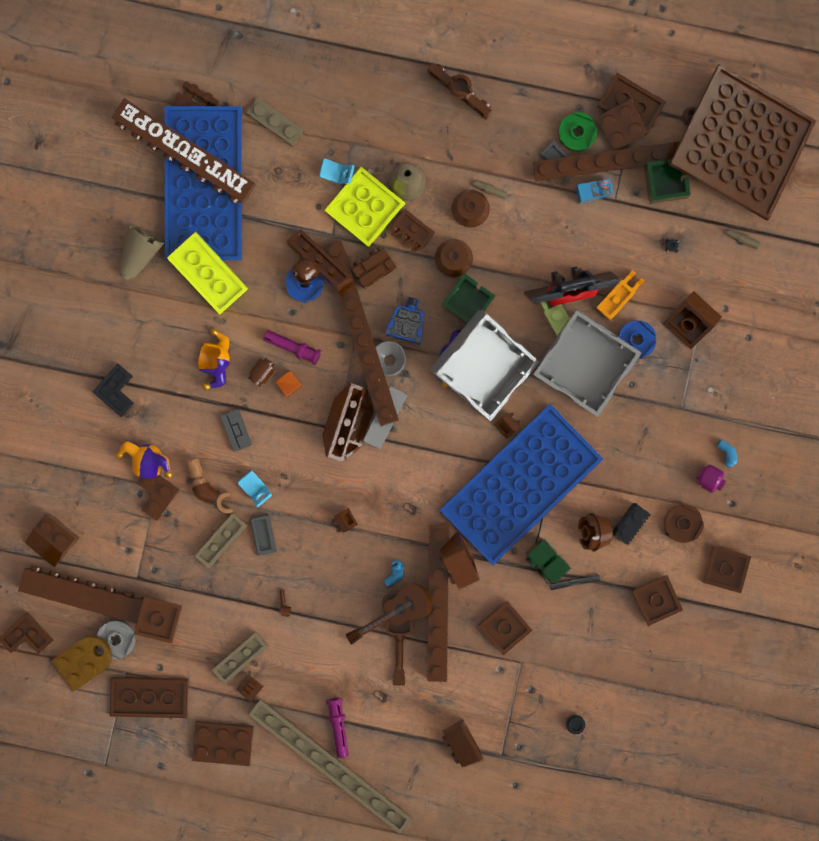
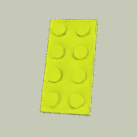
M197 232L193 233L167 257L219 315L248 290V287Z

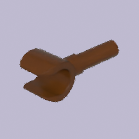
M280 590V614L290 617L291 607L285 606V591Z

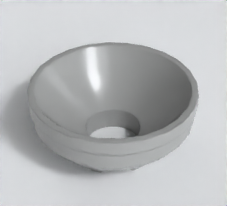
M386 341L376 346L384 375L394 376L400 373L406 363V354L403 348L391 341ZM388 355H393L396 359L395 364L392 366L385 364L384 360Z

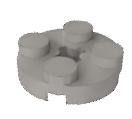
M110 621L103 625L97 633V636L106 640L110 645L112 659L114 660L123 658L131 653L136 643L134 630L124 621ZM119 635L121 643L114 645L111 637ZM98 645L99 651L103 655L104 649Z

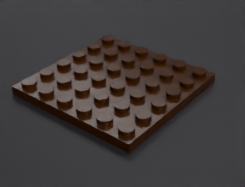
M719 64L696 107L669 165L767 221L770 219L817 120Z

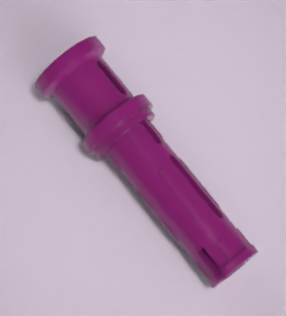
M267 330L263 341L296 354L298 359L303 358L310 361L314 366L317 364L322 350H315L308 347L306 343H297L270 330Z
M343 698L326 700L330 714L328 720L332 722L337 758L349 756L343 722L345 714H343L341 703Z

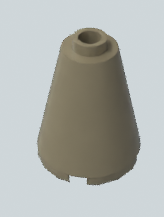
M402 163L396 166L389 176V188L401 200L413 201L419 198L426 188L427 179L424 171L413 163Z
M130 224L128 227L118 266L119 275L127 280L135 279L164 245L160 237L148 230L139 231L140 227Z

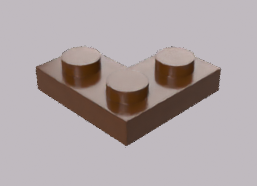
M160 475L154 478H140L137 482L138 485L152 494L142 508V511L158 521L180 489Z
M28 612L0 636V642L10 653L14 652L26 641L39 654L54 641Z

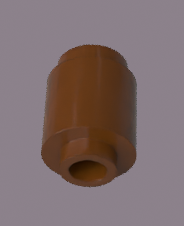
M267 358L264 360L259 359L249 372L250 376L248 379L261 387L275 371L273 368L274 363Z

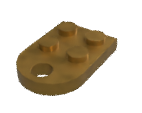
M90 635L54 658L52 662L74 692L109 667L112 661V650L106 640L99 636ZM97 645L104 649L103 655L97 653Z

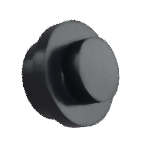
M572 715L566 721V728L572 734H580L585 729V721L579 715Z

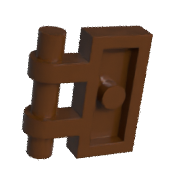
M185 81L182 88L187 90L188 93L185 96L179 92L171 106H208L209 104L217 106L219 101L213 98V95L209 92L205 93L198 89L199 86L194 83L190 84ZM194 95L202 99L200 105L192 100Z

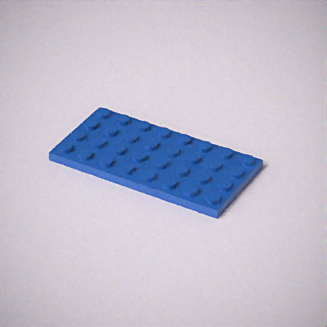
M164 106L165 125L242 174L241 106ZM165 158V260H168L167 257L193 233L197 232L223 261H242V203L236 204L228 199L229 195L223 191L220 194L212 188L213 184L209 181L203 183L196 178L197 174L192 170L188 173L179 167L181 163L174 160L171 162Z
M549 404L453 496L440 511L494 565L586 477L603 458Z

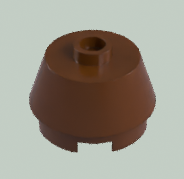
M476 190L462 191L455 197L452 203L453 217L464 227L472 228L481 225L486 221L490 212L487 198Z
M450 239L443 242L435 253L437 268L441 273L449 277L462 276L470 269L473 262V254L470 247L458 239Z
M593 513L580 518L578 529H582L583 539H579L583 549L595 552L611 543L613 531L608 518Z

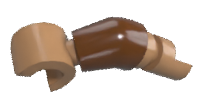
M199 459L187 462L190 472H188L189 476L194 480L192 482V491L197 499L212 505L216 503L221 513L226 515L232 514L234 512L232 508L224 509L221 505L222 500L230 498L232 493L220 495L218 494L219 491L211 487L209 482L207 483L206 478L202 477L204 473Z

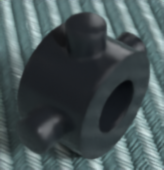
M667 239L665 251L677 253L679 251L677 249L679 240Z

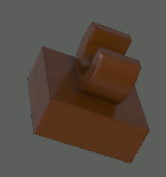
M513 413L504 415L494 424L506 439L520 428L521 422L517 421L515 423L511 418L514 415Z
M349 508L335 515V518L331 521L332 523L337 522L340 528L336 531H342L343 533L358 525Z
M249 674L236 690L251 702L263 688V685Z

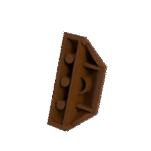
M349 383L334 398L322 434L326 457L344 462L361 448L373 412L367 388Z

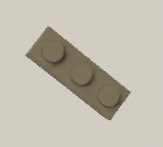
M258 97L247 111V115L292 147L295 146L304 133L303 129Z
M232 513L198 551L195 557L209 569L248 525L235 513Z
M255 632L213 668L212 671L225 685L263 652L268 645Z

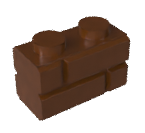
M378 247L369 253L370 257L367 259L360 258L353 263L352 271L364 289L396 269V265L384 248L380 250Z

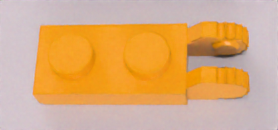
M633 270L596 307L609 321L636 293L635 291L644 282L642 278L638 279L632 288L627 284L636 273Z

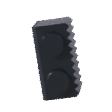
M633 503L613 529V536L624 544L629 545L634 535H637L636 532H639L641 526H644L643 523H646L650 513L638 504Z

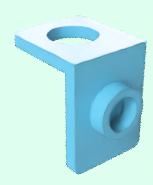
M323 159L319 177L338 184H350L355 165H342L328 159Z
M252 470L237 482L251 497L257 507L272 496L267 486ZM265 494L262 499L258 500L261 495Z

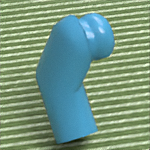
M721 439L716 447L726 453L725 465L733 467L738 462L736 449Z
M399 560L392 562L391 575L383 580L388 588L403 578L404 565Z

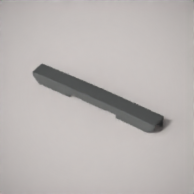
M600 575L550 584L551 590L598 582L601 581Z

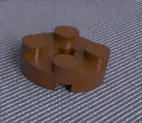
M676 505L668 511L664 520V529L668 536L680 543L694 541L701 535L704 527L700 512L690 505ZM686 518L689 526L681 529L679 521Z

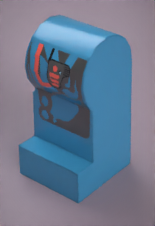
M611 179L582 183L576 186L579 204L614 194Z

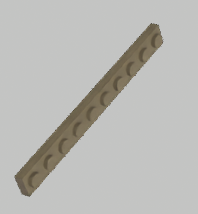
M262 699L258 701L248 714L399 834L402 833L412 820L410 815Z

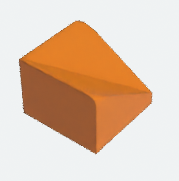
M291 370L276 381L286 397L302 387Z

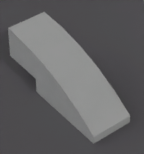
M390 386L389 390L398 415L408 395ZM376 414L363 442L380 450L394 423L381 427Z

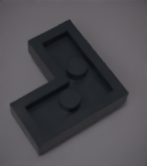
M119 363L92 391L120 417H123L135 404L121 391L133 376Z

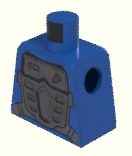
M408 297L406 307L397 306L385 335L421 344L424 312L417 310L419 299Z

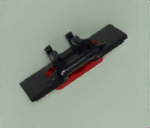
M576 266L571 268L573 280L565 282V277L557 271L551 272L553 285L525 291L524 295L535 304L548 301L550 305L556 306L594 297L598 289L614 286L620 282V278L612 272L592 275L589 270L578 269Z

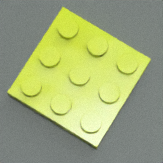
M360 167L352 177L351 183L345 185L325 209V212L369 248L403 208L405 202L364 168Z

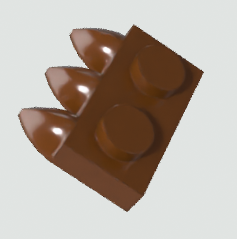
M404 209L391 227V236L403 232L401 244H406L413 240L411 252H417L424 248L435 234L433 230L406 209Z

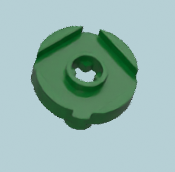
M582 112L566 116L559 126V141L571 151H585L594 143L597 136V128L593 119ZM580 127L583 135L576 137L572 130Z

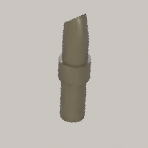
M477 180L471 183L472 186L487 194H493L503 199L506 195V191L493 187L491 184H485Z
M732 229L724 232L731 238L738 240V242L758 249L761 243L748 237L746 234Z

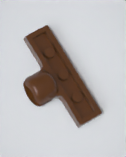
M432 62L427 68V73L446 87L453 98L461 99L487 120L492 112L491 106L482 99L480 101L475 97V92L471 90V80L464 74L450 77L445 73L446 69L440 64L435 65Z
M299 230L287 239V245L302 258L292 266V273L301 284H308L314 278L320 276L338 292L352 281V276L304 231Z

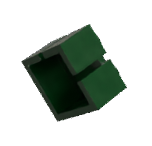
M668 159L666 162L664 160L647 162L644 166L649 204L687 199L691 195L689 179L684 178L686 174L669 165L671 159Z
M464 273L443 301L441 307L467 325L478 310L485 312L495 298V295L483 286L478 291L476 289L478 282Z
M541 538L525 553L528 556L526 560L534 569L538 567L541 570L538 574L547 583L551 581L555 584L571 567L560 555L556 554L557 552L544 538Z

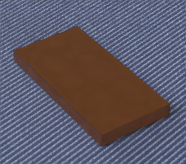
M111 677L110 716L187 718L189 679Z

